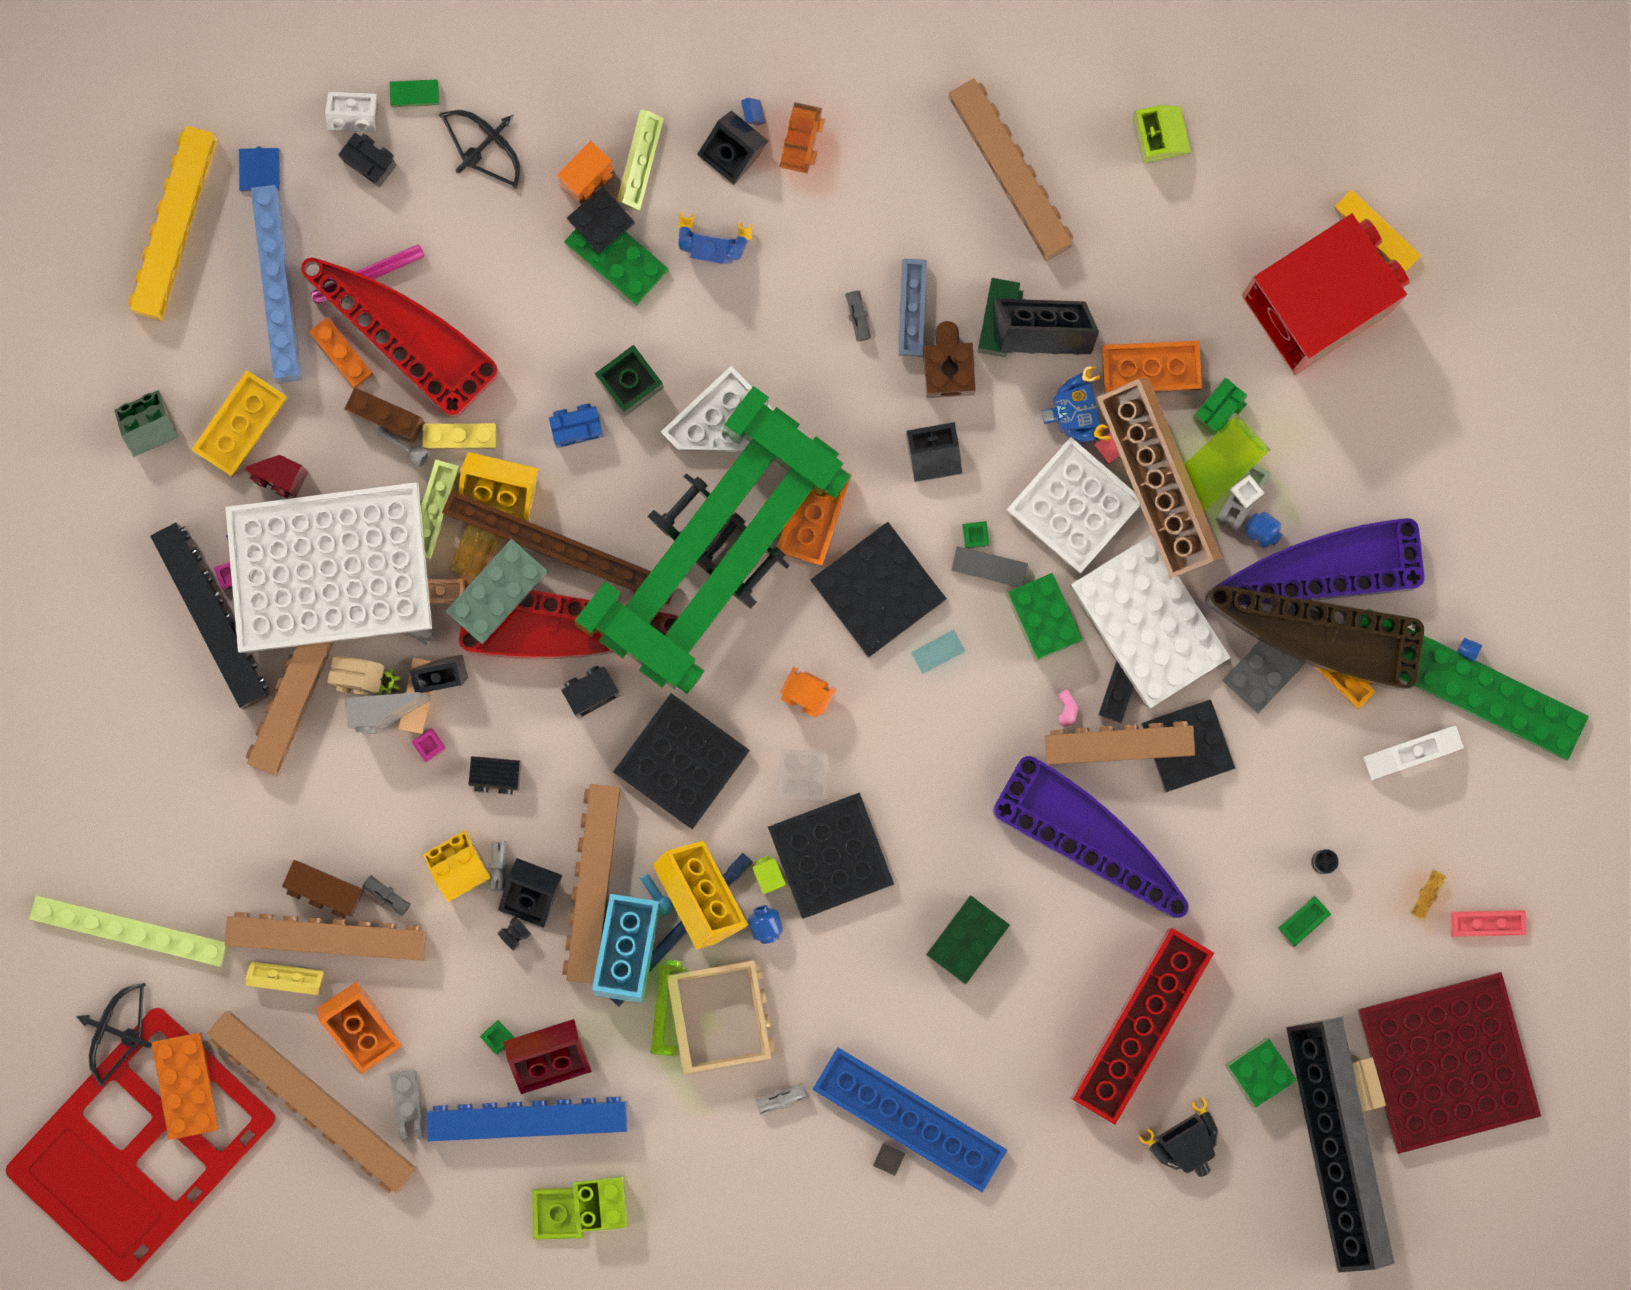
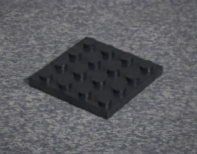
M886 522L810 579L868 658L947 599L889 522Z
M670 693L613 773L693 830L750 750Z
M860 792L768 826L802 919L894 885Z

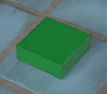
M987 521L962 524L966 549L989 546Z
M499 1020L480 1036L496 1055L505 1048L503 1041L515 1038Z

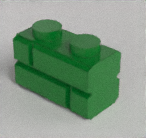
M1224 378L1192 418L1212 435L1215 436L1218 431L1223 434L1232 423L1228 420L1232 414L1236 413L1239 415L1247 405L1244 402L1247 394L1236 387L1229 379Z

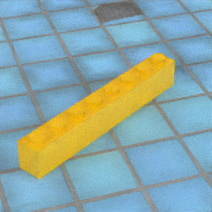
M186 125L184 132L181 131L178 136L177 145H179L177 155L174 154L171 159L170 168H172L170 177L165 179L163 187L165 195L163 200L158 202L156 210L158 218L156 223L151 225L149 232L151 241L149 246L144 248L142 255L144 260L143 267L137 271L135 278L137 283L136 290L131 292L128 301L130 310L134 314L159 321L163 320L216 146L217 137L212 132Z

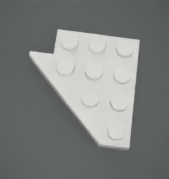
M730 366L661 431V434L678 451L742 452L749 441L743 438L737 444L723 433L725 422L752 386ZM768 404L767 407L774 411V409Z

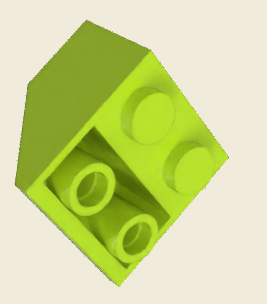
M1158 105L1135 111L1133 119L1143 163L1191 154L1181 106Z
M624 1176L572 1182L577 1233L628 1227Z

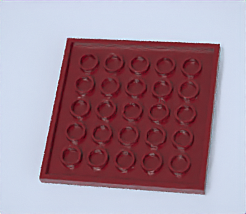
M1502 972L1357 1009L1370 1057H1373L1386 1104L1384 1109L1397 1154L1541 1117Z

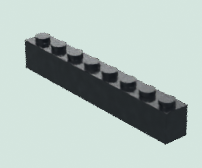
M175 522L150 535L239 708L244 710L269 697L267 690L270 687L264 676L259 677L256 668L259 666L252 654L248 656L247 652H238L237 633L233 627L236 624L235 619L230 611L225 612L222 606L225 603L224 598L219 590L214 591L211 585L214 581L208 569L203 570L200 564L203 558L196 547L192 548L188 540L192 538L186 526L181 527V525Z

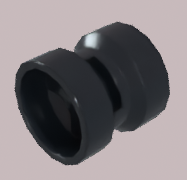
M1330 849L1317 851L1311 858V866L1319 874L1332 873L1339 864L1337 854Z
M515 916L510 920L508 928H502L497 934L514 951L519 946V941L527 939L531 932Z

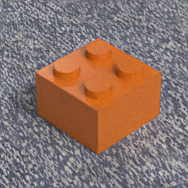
M590 141L557 174L560 186L582 205L602 184L605 186L612 180L614 168L612 160Z

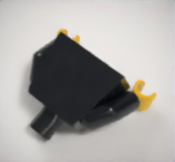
M1201 1097L1200 1100L1203 1103V1108L1198 1109L1194 1101H1192L1191 1108L1196 1113L1157 1136V1142L1154 1140V1133L1149 1129H1146L1151 1134L1149 1141H1144L1139 1135L1140 1141L1144 1144H1149V1150L1161 1164L1174 1170L1182 1169L1185 1173L1195 1170L1198 1177L1206 1176L1211 1171L1207 1162L1215 1157L1213 1148L1217 1145L1218 1135L1217 1126L1210 1112L1206 1111L1207 1101Z

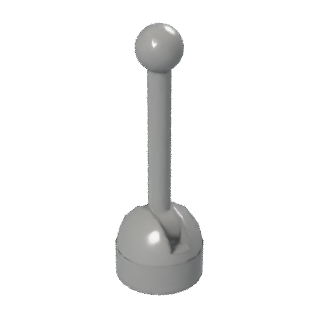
M383 427L376 429L378 436L386 437L409 452V460L418 468L422 467L427 461L430 452L420 446L410 448L385 432Z

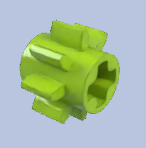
M391 668L389 672H385L384 669L382 678H380L381 682L384 681L383 677L385 676L388 679H392V681L388 683V688L380 685L377 695H382L383 692H387V695H390L394 689L400 690L396 686V681H400L401 677L393 676L395 669Z

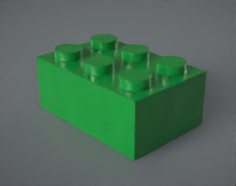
M1053 573L1007 592L1006 596L1035 662L1082 641Z

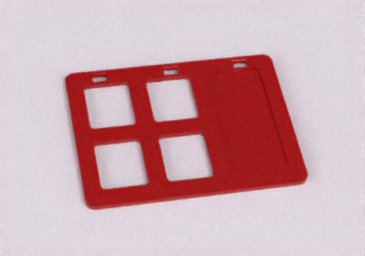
M162 1008L150 1010L142 1019L141 1039L149 1041L158 1031L162 1032L168 1039L190 1035ZM138 1024L135 1026L133 1030L137 1031ZM121 1042L96 1068L101 1080L129 1050L130 1046ZM139 1044L104 1083V1087H101L93 1074H91L6 1166V1175L118 1281H128L139 1271L275 1122L274 1112L206 1048L205 1053L210 1081L215 1082L251 1116V1121L223 1151L215 1148L202 1134L177 1138L206 1166L205 1171L178 1200H173L137 1166V1161L167 1131L161 1096L129 1067V1061L143 1047ZM112 1080H115L152 1115L150 1122L123 1150L115 1146L83 1115L86 1107ZM250 1130L255 1135L244 1146L239 1139ZM197 1187L202 1193L192 1203L187 1196ZM144 1244L149 1250L139 1260L134 1253Z

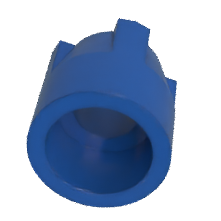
M1464 638L1457 652L1464 658L1475 662L1483 645Z

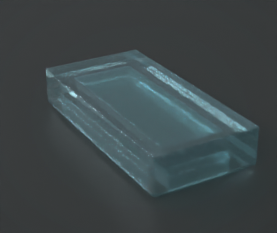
M952 630L912 651L911 654L921 673L924 674L964 653L965 649L955 630Z

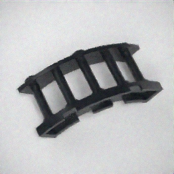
M687 473L683 476L692 486L667 514L660 515L653 510L648 515V518L666 536L671 537L674 541L682 532V530L679 532L673 526L677 516L698 493L705 499L710 495L706 490L708 485L698 476L695 479ZM736 512L729 518L730 522L715 537L696 562L709 575L717 567L711 561L713 559L712 555L737 528L742 533L746 529V526L743 525L746 521ZM776 546L767 549L765 553L769 556L734 593V596L750 609L757 603L751 596L752 589L776 562L785 569L790 566L783 559L785 554Z

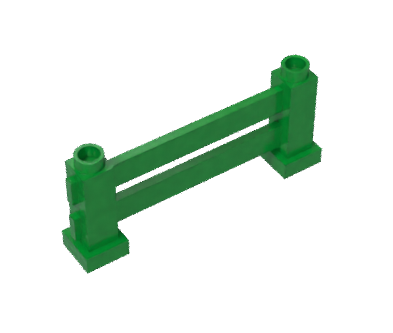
M755 386L750 389L725 422L723 433L737 444L745 438L749 441L748 445L626 606L619 602L621 600V593L605 581L575 620L576 626L591 638L596 631L601 634L602 637L599 642L623 659L627 654L641 664L639 672L662 689L668 684L674 690L678 687L686 694L692 690L705 670L695 664L696 659L689 653L812 490H815L820 495L825 492L835 499L852 477L851 474L842 469L843 462L837 459L839 455L837 451L817 436L813 440L798 430L800 424L778 407L774 411L767 407L769 397ZM773 460L789 472L664 636L650 625L651 621Z

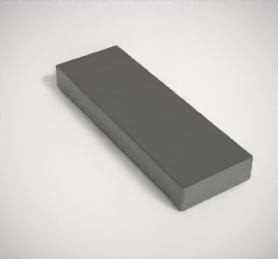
M957 546L951 571L1020 587L1024 583L1028 563Z

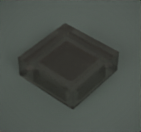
M882 1143L873 1166L896 1176L905 1153Z

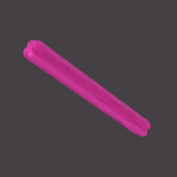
M417 244L356 272L375 279L423 258L424 253L421 246ZM331 282L325 285L324 291L328 293L335 291L337 283ZM317 289L311 292L312 299L316 304L327 300Z

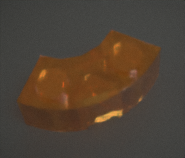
M794 102L787 136L784 141L780 168L808 174L810 165L815 166L818 151H814L817 134L818 132H823L825 118H821L823 108Z

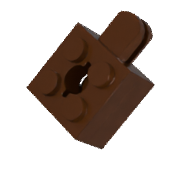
M951 321L941 322L935 331L936 345H924L923 348L926 398L973 396L976 391L973 342L959 343L957 325Z

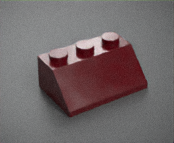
M575 1019L503 1041L508 1064L521 1094L592 1072Z

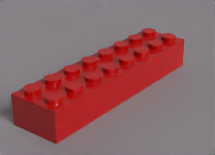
M1168 928L1070 1099L1116 1125L1213 957V951L1177 930Z

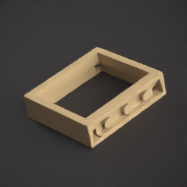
M755 960L666 976L683 1074L771 1059V1053H775L773 1038L768 1039L766 1029L771 1028L769 1015L763 1013L762 1004H766L764 989H759L758 980L762 979L760 965H755ZM748 969L762 1052L692 1064L678 981Z

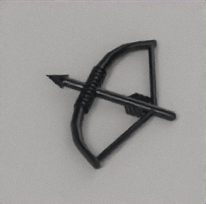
M453 110L439 114L463 160L456 168L457 174H460L469 166L512 185L514 189L517 188L520 174L518 157L506 139L504 140V137L499 134L506 126L510 127L514 114L502 118V123L496 129H493L486 120L469 111ZM459 115L467 117L477 123L479 128L488 134V137L477 148L470 147L463 153L446 116ZM492 140L502 150L504 149L511 158L515 169L514 182L476 166L482 159L481 152Z
M145 983L128 986L114 995L104 1009L99 1022L90 1019V1015L76 1016L84 1026L88 1024L97 1029L92 1037L93 1039H91L88 1057L89 1068L101 1087H104V1083L138 1044L147 1048L152 1046L151 1042L141 1039ZM140 988L137 1031L128 1028L123 1032L108 1026L113 1009L118 1001L129 991ZM104 1032H109L121 1037L122 1044L130 1046V1048L101 1080L96 1071L95 1057Z

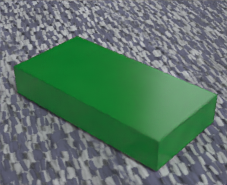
M438 79L390 82L391 107L440 105Z
M1313 896L1281 924L1278 929L1295 947L1327 919L1331 913L1316 896Z

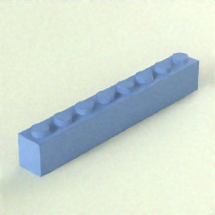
M275 185L251 188L273 377L277 383L302 380L280 194Z

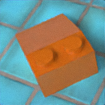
M358 981L316 1008L319 1022L361 1074L402 1047L401 1042Z

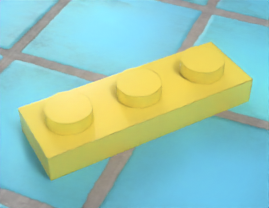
M496 423L423 424V448L496 449L497 425Z
M251 961L245 982L246 986L319 995L324 979V971Z

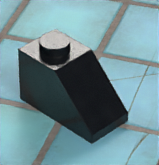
M463 655L438 659L409 671L414 691L420 693L460 686L468 679Z

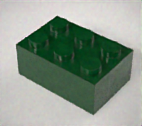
M970 895L925 955L963 984H967L1010 924Z

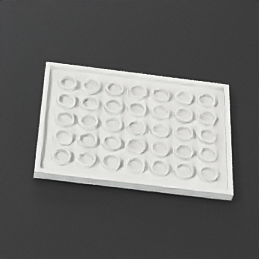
M418 483L225 507L238 652L245 653L432 629Z

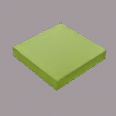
M573 1188L532 1189L533 1240L583 1238V1232L577 1233Z

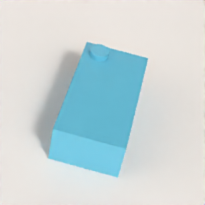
M610 894L592 987L595 996L637 1003L644 1002L660 915L659 901Z

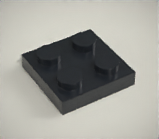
M603 186L566 218L598 255L604 252L635 224V221Z

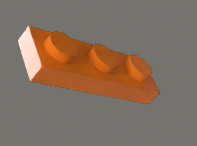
M328 317L309 331L353 388H357L373 375V372Z

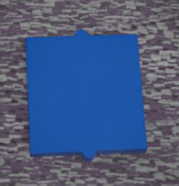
M257 146V148L239 149V190L251 191V188L275 185L280 190L279 148H261Z

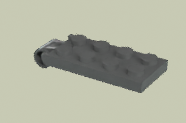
M1293 606L1287 611V614L1290 616H1294L1296 613ZM1311 608V618L1314 620L1319 619L1320 612L1318 609ZM1259 640L1222 681L1259 714L1303 667L1305 662L1295 659Z

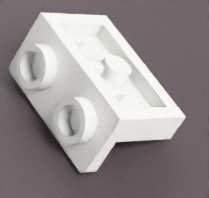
M328 92L325 110L327 129L374 132L376 128L377 95Z

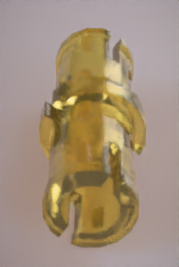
M1432 870L1424 888H1421L1418 892L1420 895L1410 914L1425 920L1433 902H1436L1438 899L1439 890L1447 878L1445 875Z

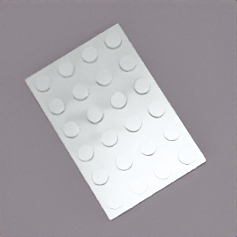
M1152 535L1070 585L1071 590L1148 710L1231 658L1180 578L1176 576L1170 579Z

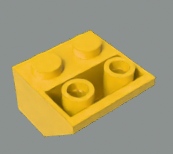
M465 830L422 854L436 885L448 902L491 878L482 858Z

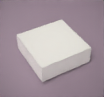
M1250 474L1230 489V492L1244 509L1265 494Z

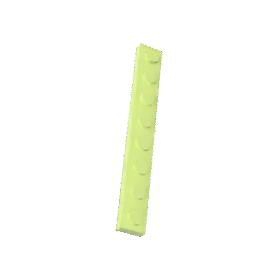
M37 895L35 896L29 918L30 920L219 967L222 966L227 947L223 941Z

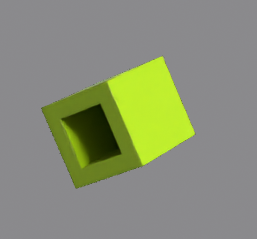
M768 855L755 861L756 866L752 868L763 895L786 886L775 858L770 859Z

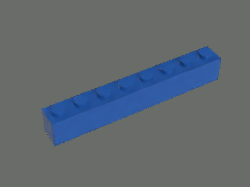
M606 1097V1102H596V1098H582L581 1103L572 1104L571 1099H559L557 1104L547 1105V1100L532 1101V1106H522V1101L507 1102V1107H497V1103H482V1108H473V1104H459L458 1109L448 1110V1105L433 1106L432 1111H427L428 1142L627 1132V1101H621V1097Z

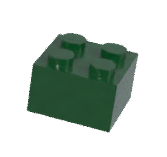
M634 345L594 373L596 379L624 416L630 414L664 388L662 381Z

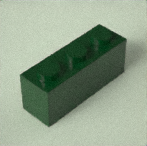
M991 278L978 353L1006 358L1007 353L1000 352L994 337V300L1022 299L1024 291L1019 290V282Z

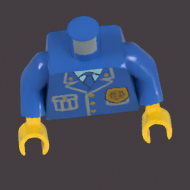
M683 212L680 213L678 246L680 250L688 252L687 255L690 258L721 264L733 263V260H738L742 257L747 240L752 238V224L748 228H742V222L738 224V237L736 239L691 231L694 215L691 214L690 218H685Z
M1097 367L1085 368L1083 373L1070 378L1057 390V395L1053 399L1054 408L1042 410L1044 424L1058 422L1061 433H1065L1067 437H1072L1079 442L1098 439L1108 441L1111 439V436H1103L1104 430L1109 429L1107 425H1100L1092 382L1088 383V381L1100 379V375L1091 376V371Z

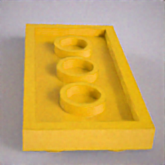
M246 370L191 450L233 478L288 397Z

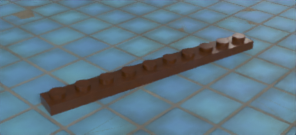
M452 490L442 511L444 515L508 541L512 539L518 545L634 592L638 590L651 573V571ZM673 594L670 596V598H669V599L667 600V602L665 603L666 605H669Z

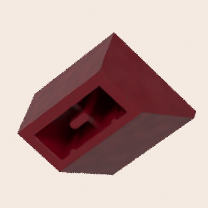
M282 455L259 461L245 468V471L250 475L249 479L253 483L263 488L270 485L272 486L271 490L288 499L289 495L297 497L309 473L301 464Z

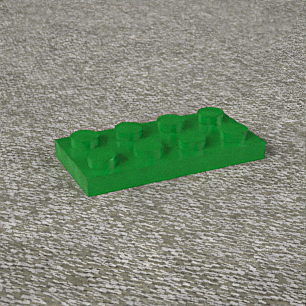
M576 229L564 241L571 250L636 306L669 271L663 263L627 232L600 255L594 251Z

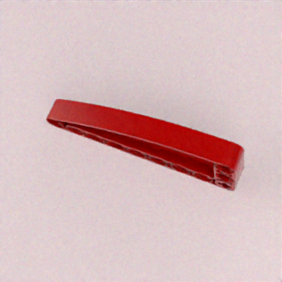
M307 258L301 264V272L306 280L447 416L454 418L461 415L497 378V365L486 353L445 320L409 297L365 275L318 258ZM315 264L319 266V272L313 276L308 275L306 272L308 266ZM329 281H334L337 283L336 290L331 293L324 291V285ZM346 298H351L354 300V306L348 310L343 309L341 306L342 301ZM363 315L372 317L371 324L366 327L359 325V319ZM380 332H387L390 337L386 343L381 344L377 342L376 338ZM396 350H406V358L401 361L394 358ZM419 365L424 367L425 371L421 377L417 378L412 376L411 371L413 367ZM484 365H490L494 368L492 375L485 377L480 374V369ZM435 382L442 385L441 392L435 395L431 394L429 386ZM467 382L476 384L477 388L474 393L466 394L463 391V387ZM452 400L454 402L457 400L458 409L455 411L451 409L449 411L448 401Z
M535 590L528 594L534 598L533 605L525 608L520 603L483 645L477 640L475 646L468 648L465 646L464 641L471 634L462 626L459 633L460 647L468 653L518 659H564L614 653L599 642L602 637L601 634L596 631L591 638L576 626L575 620L579 615L572 616L569 613L571 605L580 604L583 610L590 600ZM548 600H556L558 602V607L555 611H546L545 604ZM658 612L654 617V625L652 627L665 636L668 632L665 630V624L669 620L676 621L678 616Z

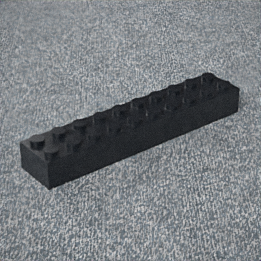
M1337 1017L1286 1027L1337 1271L1342 1273L1376 1270L1395 1264L1343 1018Z

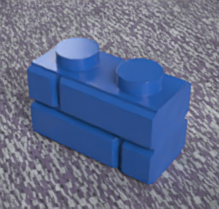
M583 404L576 407L577 411L568 413L567 409L553 412V416L549 417V422L556 448L604 437L596 406L591 407V404Z

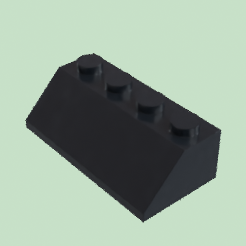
M994 300V337L1000 352L1092 354L1099 330L1086 301Z

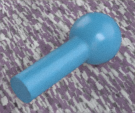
M648 873L640 877V880L653 900L659 901V914L661 916L669 915L674 907L670 898L661 894Z

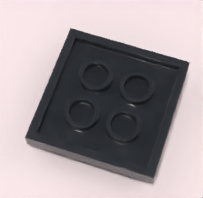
M1211 699L1141 723L1143 729L1149 728L1148 724L1163 723V727H1173V722L1188 721V726L1194 727L1195 756L1153 758L1165 793L1236 769Z

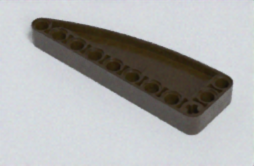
M1217 586L1207 592L1206 603L1211 609L1256 639L1295 659L1346 678L1390 689L1405 690L1413 687L1417 682L1424 638V625L1419 619L1228 586ZM1216 591L1221 592L1224 596L1222 604H1218L1214 600L1213 595ZM1240 595L1245 596L1248 600L1246 608H1242L1238 604V597ZM1264 599L1269 600L1272 604L1270 612H1266L1262 608V601ZM1288 603L1293 604L1296 608L1294 616H1290L1286 612ZM1313 607L1320 612L1318 620H1314L1310 616V610ZM1335 612H1340L1343 615L1344 621L1342 624L1335 622ZM1360 616H1364L1367 619L1368 625L1366 628L1359 626L1358 618ZM1384 620H1388L1391 623L1392 628L1390 632L1383 630L1382 622ZM1412 625L1411 629H1415V633L1410 634V631H1407L1408 626ZM1404 648H1408L1412 653L1409 661L1402 655ZM1401 672L1406 673L1408 676V683L1406 685L1402 684L1399 680Z

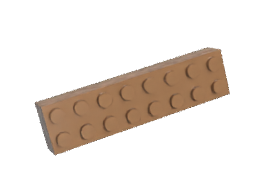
M1149 377L1140 378L1096 397L1170 579L1221 559L1222 555Z

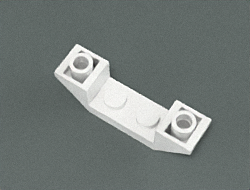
M1455 725L1363 757L1371 780L1464 749Z

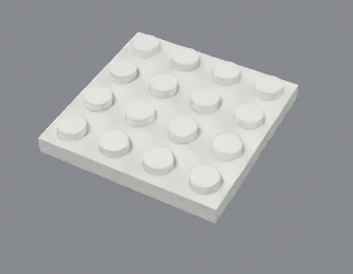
M1070 437L1006 511L1075 571L1081 574L1139 508L1140 503L1136 493Z

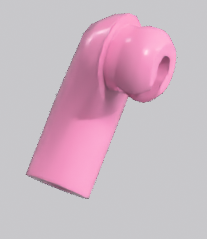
M1066 689L1057 695L1064 705L1063 714L1058 717L1059 723L1064 727H1067L1069 724L1072 725L1076 721L1078 705L1069 690Z

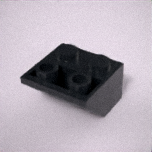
M955 422L906 431L914 482L962 474Z

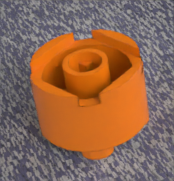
M793 666L780 691L782 694L781 700L792 706L798 703L804 707L802 711L810 716L818 717L819 714L823 715L836 688L831 687L828 689L829 683L806 671L804 673L801 671L797 673L799 668Z

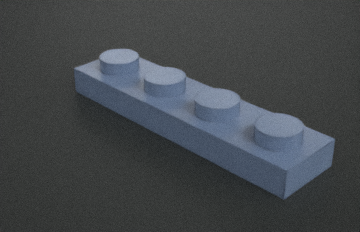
M902 260L898 356L923 357L927 260Z

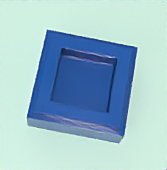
M749 97L741 100L746 123L758 126L766 123L760 100Z

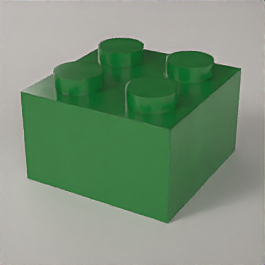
M1269 1038L1263 1039L1225 1065L1252 1107L1255 1108L1297 1081Z

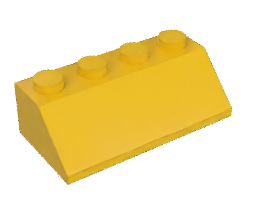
M704 840L667 850L653 864L696 950L715 945L748 926Z

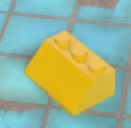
M468 452L461 468L458 493L528 521L537 487L539 468Z

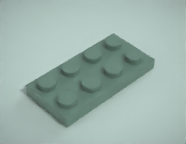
M510 539L445 612L483 645L544 578L548 571L514 540Z

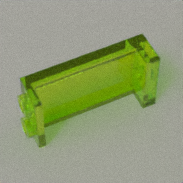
M1239 415L1234 416L1225 427L1184 464L1204 512L1271 451Z
M666 960V965L660 964L650 1054L675 1057L677 1056L678 1046L663 1044L669 999V975H671L672 971L686 972L687 967L682 966V961Z

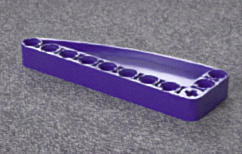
M1404 518L1360 525L1325 534L1298 543L1259 560L1214 587L1228 586L1260 592L1262 587H1267L1272 591V594L1287 596L1284 591L1285 586L1292 585L1296 589V595L1293 598L1311 601L1412 591L1420 587L1425 578L1419 526L1415 520ZM1402 525H1408L1411 528V536H1404L1401 533ZM1404 549H1410L1414 552V559L1412 561L1405 559L1403 555ZM1410 573L1412 577H1416L1417 581L1413 582V584L1410 580H1407L1406 578L1410 575ZM1383 575H1388L1392 578V587L1383 585ZM1360 577L1367 579L1369 583L1368 589L1363 590L1358 586L1357 582ZM1334 580H1340L1344 583L1345 588L1343 592H1338L1334 589ZM1311 582H1315L1320 586L1319 594L1316 595L1310 592L1309 584ZM1264 599L1262 601V606L1272 605L1269 600ZM1238 600L1239 606L1242 608L1247 607L1248 600L1245 602Z
M1025 756L1018 762L993 807V815L998 821L1167 916L1181 918L1186 915L1189 905L1179 888L1145 845L1114 814L1073 781L1037 758ZM1030 761L1034 764L1035 770L1032 774H1025L1022 771L1023 762ZM1014 782L1020 783L1023 787V792L1019 796H1015L1010 792V785ZM1007 804L1009 806L1008 810L1011 813L1002 817L999 815L1000 810H998V806L1003 807ZM1022 816H1029L1032 819V827L1030 829H1023L1020 826L1019 820ZM1043 828H1050L1053 831L1054 837L1051 841H1044L1042 839L1041 830ZM1065 840H1072L1074 842L1075 850L1073 853H1066L1063 850L1062 844ZM1086 852H1093L1096 855L1097 861L1094 865L1090 866L1085 863L1084 855ZM1108 864L1117 866L1118 874L1116 877L1111 878L1107 876L1105 869ZM1130 876H1136L1140 881V885L1136 890L1130 889L1127 885V880ZM1152 888H1157L1161 892V898L1157 902H1153L1149 898V891ZM1174 900L1182 903L1183 909L1179 914H1174L1170 909V905Z

